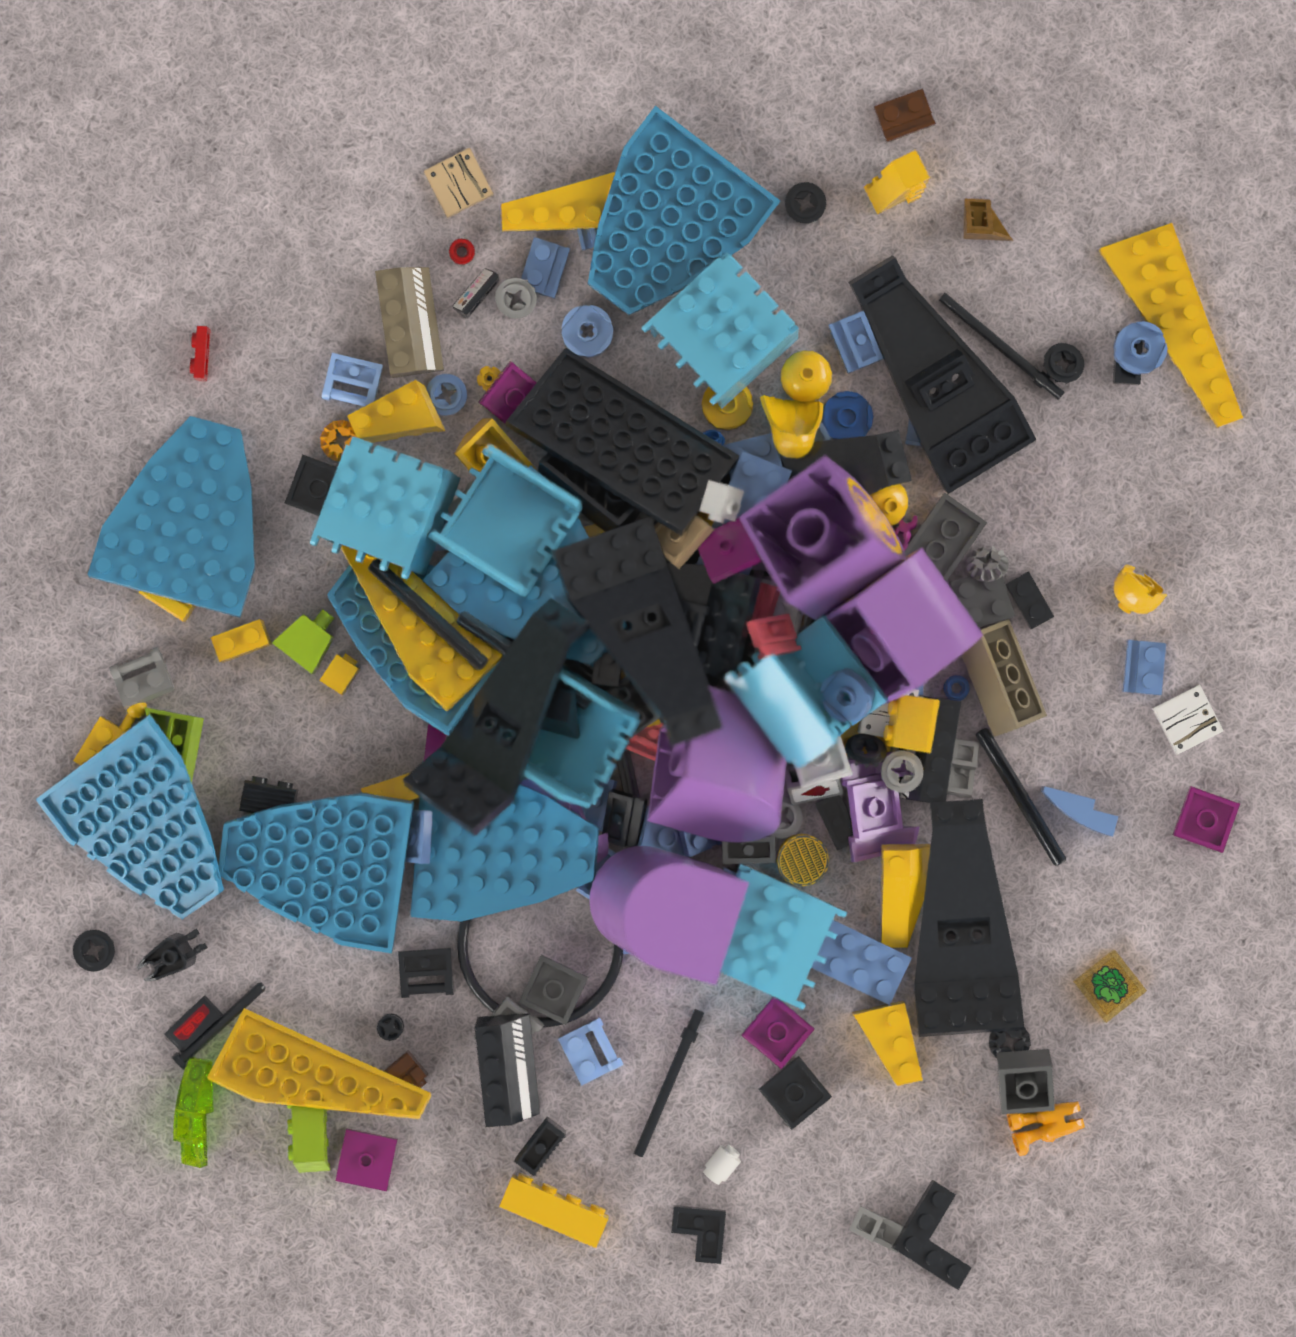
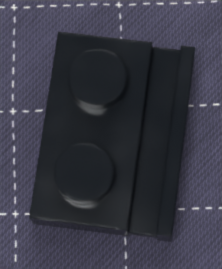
M616 789L609 791L602 834L608 833L609 843L622 847L638 846L648 799H641L636 795Z

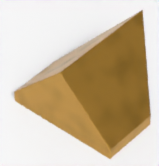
M964 199L963 239L1013 241L992 209L991 199Z

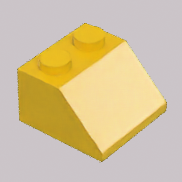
M903 695L888 703L889 724L885 726L883 738L886 740L885 746L931 753L939 700Z

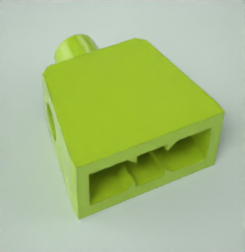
M324 609L319 612L314 620L303 614L278 636L272 644L308 672L315 674L334 639L326 629L335 618Z

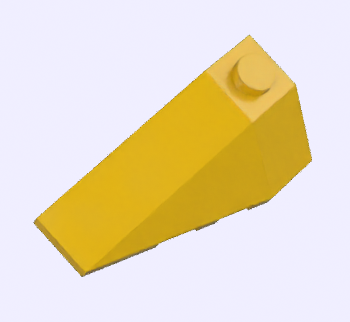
M482 418L463 437L454 453L469 471L471 468H474L481 472L489 459L482 451L489 444L526 468L530 465L534 467L493 418Z
M881 844V943L891 948H908L924 901L930 844Z

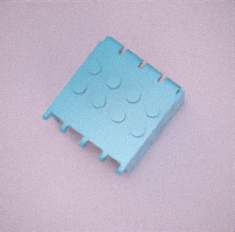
M728 253L724 254L721 258L718 257L641 328L645 333L651 330L654 338L659 334L664 338L658 344L661 350L668 344L672 346L682 357L675 365L680 369L688 363L700 376L693 384L698 388L705 382L716 393L710 402L712 405L718 402V406L721 409L798 340L799 328L783 309L776 315L773 314L779 305L765 290L758 296L755 295L761 286L747 271L740 277L737 276L743 267Z
M352 436L350 444L346 445L310 544L317 546L321 537L334 543L332 547L333 553L338 554L341 546L344 545L358 550L356 561L360 563L363 562L365 555L369 554L382 559L380 570L386 571L391 562L404 567L401 576L404 579L409 578L411 571L425 576L437 544L427 536L433 530L439 534L441 533L445 520L440 516L443 512L448 514V508L453 501L461 478L449 470H443L442 467L428 462H424L421 471H419L421 460L402 453L399 455L397 462H395L397 451L380 445L375 446L372 454L373 443Z
M489 444L482 451L489 459L481 472L474 468H471L469 471L470 474L476 477V480L466 495L459 490L455 492V495L462 499L452 517L444 512L441 514L440 517L448 522L441 534L433 530L427 537L525 598L538 580L536 576L530 573L533 569L540 574L543 572L552 558V555L544 550L546 547L551 550L559 547L566 536V533L559 529L560 525L570 529L579 516L582 506L579 500Z
M825 615L797 635L798 638L795 641L797 646H801V650L780 656L771 654L764 659H759L758 655H760V652H756L752 656V660L756 664L754 668H751L748 663L743 662L738 666L742 677L739 678L734 672H729L725 676L728 684L767 734L770 741L773 742L788 763L792 762L797 768H801L838 742V736L848 730L851 725L853 726L857 723L853 721L840 722L825 710L822 703L825 699L823 693H821V686L831 674L844 668H849L867 682L875 693L872 707L867 715L888 701V698ZM842 691L845 694L843 698L846 701L851 699L847 692Z
M563 665L559 678L592 698V702L587 709L584 710L577 706L580 737L575 739L540 729L524 776L560 800L589 808L591 803L594 805L597 803L604 790V787L599 785L600 781L607 784L617 764L612 762V759L620 760L630 742L624 738L625 735L632 737L641 720L638 719L639 714L636 710Z
M738 864L739 870L736 877L748 882L749 885L720 972L803 1010L805 1004L797 1001L799 993L804 984L812 988L814 987L815 982L806 979L814 960L825 963L826 958L817 955L825 936L833 939L837 937V934L829 931L835 914L840 917H846L847 912L747 865Z

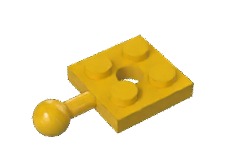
M146 702L130 706L120 726L100 716L73 761L81 766L103 750L106 745H110L130 730L136 718L146 714Z

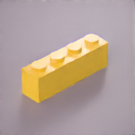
M519 1173L518 1176L512 1174L499 1207L589 1246L597 1247L609 1215L604 1214L606 1211L604 1208L595 1204H591L590 1207L581 1204L582 1199L567 1193L566 1197L556 1193L557 1188L549 1184L543 1183L542 1187L532 1183L533 1178L523 1173Z

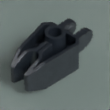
M195 929L186 935L176 932L165 938L143 957L137 966L138 970L148 964L156 965L160 963L155 966L154 973L144 978V981L159 980L194 965L197 958L196 955L208 948L206 943L197 945L193 950L189 945L188 940L191 941L200 934L199 931Z

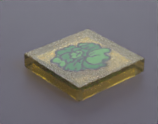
M1115 949L1073 980L1074 984L1105 1023L1147 991Z

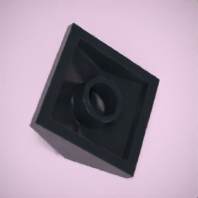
M555 686L540 728L541 730L575 739L580 737L575 691Z

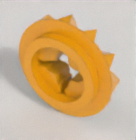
M346 420L331 422L324 427L320 436L323 452L334 461L340 462L343 454V448L339 444L330 445L337 439L336 431L338 430L343 437H356L350 422ZM352 437L345 441V446L350 444Z

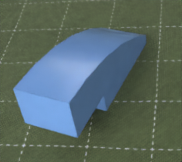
M1041 786L1040 791L1063 814L1093 831L1113 837L1118 816L1093 810L1095 799Z

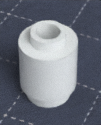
M720 1145L705 1164L706 1168L703 1173L711 1181L720 1185L722 1181H726L741 1163L738 1158L740 1153L730 1145L726 1147Z

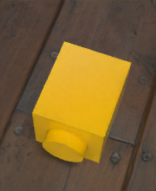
M346 653L343 657L336 654L319 681L339 694L344 695L361 670L356 666L358 661Z

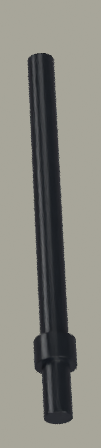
M947 293L941 296L939 301L1029 375L1034 380L1033 383L1040 389L1043 387L1057 400L1062 397L1065 392L1049 379L1050 376H1047L1046 372H1040Z
M695 1009L688 1026L684 1027L680 1037L682 1040L634 1150V1154L639 1157H643L691 1043L696 1041L699 1034L697 1029L704 1015L703 1011Z

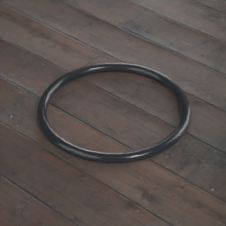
M472 919L462 921L459 924L457 936V951L461 971L476 998L493 1013L499 1004L480 986L470 965L468 933ZM614 944L612 962L606 978L594 995L573 1010L568 1023L593 1010L609 993L620 972L623 961L622 948ZM537 1017L544 1024L542 1028L563 1025L549 1017Z

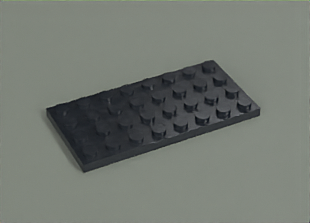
M564 348L506 421V427L646 515L651 516V518L680 536L683 535L699 514L708 481L722 483L739 460V455L567 348Z

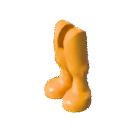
M1079 1102L1054 1104L1055 1111L1006 1114L1011 1131L1021 1129L1030 1124L1042 1123V1126L1036 1129L1011 1134L1017 1154L1019 1156L1027 1155L1029 1145L1037 1140L1042 1139L1045 1142H1054L1056 1138L1085 1128L1083 1118L1070 1119L1066 1122L1064 1119L1065 1115L1069 1116L1081 1111Z

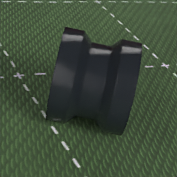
M386 1014L377 1024V1033L382 1039L387 1041L396 1040L404 1031V1022L397 1014Z

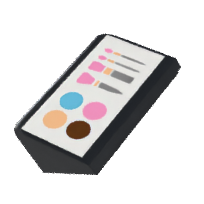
M484 268L453 304V309L465 319H468L497 285L499 275Z

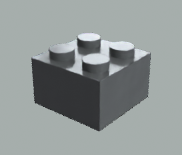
M1039 1049L997 1053L999 1099L1002 1114L1055 1111L1053 1068L1050 1050Z

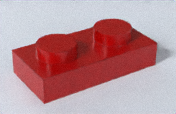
M197 326L196 332L192 333L191 345L192 348H195V358L190 360V374H194L193 378L197 381H207L211 329L207 326Z

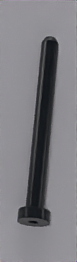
M262 982L257 983L181 1054L176 1052L172 1058L177 1065L185 1070L189 1066L188 1061L236 1018L244 1008L265 991L266 986Z

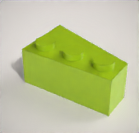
M145 707L146 716L150 715L181 755L192 783L204 718Z
M287 1105L288 1109H292V1119L287 1120L288 1135H292V1145H288L289 1161H293L299 1173L331 1171L330 1163L327 1161V1147H329L326 1122H328L327 1109Z

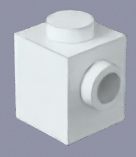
M709 480L700 511L709 514L708 519L719 523H724L725 519L735 521L740 510L744 491Z

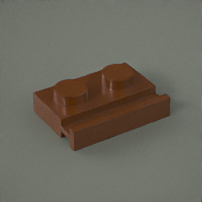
M923 89L874 106V111L886 143L936 125Z

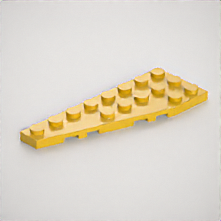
M344 545L341 546L343 554L349 565H351L361 587L364 589L372 608L394 645L398 656L401 658L409 677L448 712L502 659L503 655L458 625L456 621L459 614L416 574L411 571L409 578L404 579L401 577L404 567L390 562L388 566L390 570L488 658L486 666L481 670H476L369 572L368 567L371 562L380 558L366 554L363 562L360 563L356 561L358 550Z
M245 1008L207 1076L209 1081L255 1102L414 1119L421 1118L432 1096L426 1090Z

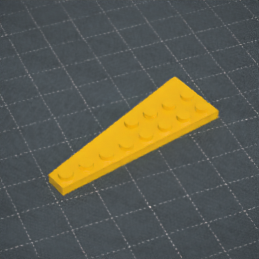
M616 172L502 203V232L597 229Z
M1169 223L1100 248V255L1103 256L1144 320L1156 325L1164 334L1163 337L1165 343H1167V353L1184 376L1189 387L1192 388L1216 427L1218 428L1242 419L1241 410L1173 224Z

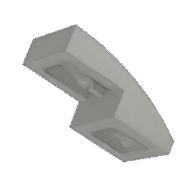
M955 740L947 794L971 798L975 769L977 768L979 742Z
M860 1206L849 1230L897 1253L891 1247L904 1226Z

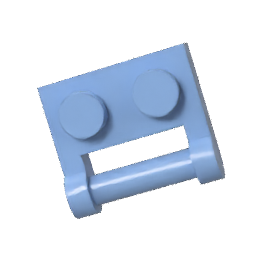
M332 353L322 399L328 401L335 399L360 406H366L376 401L384 366ZM334 381L369 389L368 394L363 396L334 389Z
M600 1017L558 1038L581 1086L623 1065L621 1058H617L602 1028L604 1024ZM593 1031L608 1061L603 1066H601L586 1036V1033Z

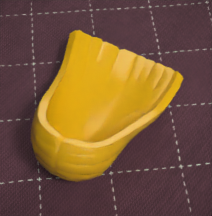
M766 395L761 396L760 400L771 426L776 450L786 458L797 459L805 456L812 448L816 432L821 424L823 404L820 401L799 402Z

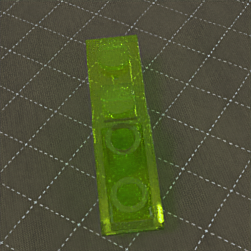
M192 1057L188 1060L178 1090L174 1112L173 1141L181 1142V1164L202 1168L208 1166L206 1114L214 1112L213 1082L207 1078L212 1069V1061Z

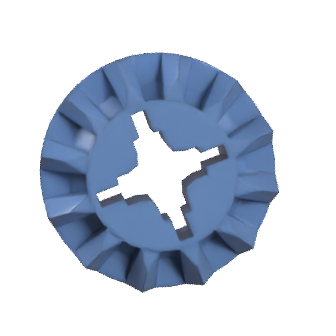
M441 374L434 377L427 385L426 390L438 414L443 416L454 415L464 407L467 400V390L462 380L457 376ZM443 384L448 391L457 390V392L450 396L451 405L445 399L436 400V398L443 394L441 386Z

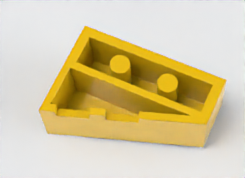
M914 150L888 164L880 172L882 178L874 177L872 183L865 185L864 189L878 215L904 201L910 204L920 199L930 177L917 151Z
M417 380L347 415L356 437L371 443L445 431L425 385Z

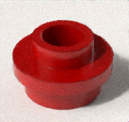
M457 239L450 245L449 255L456 264L465 265L473 260L475 248L469 240ZM461 247L467 249V254L463 257L457 254L458 249Z

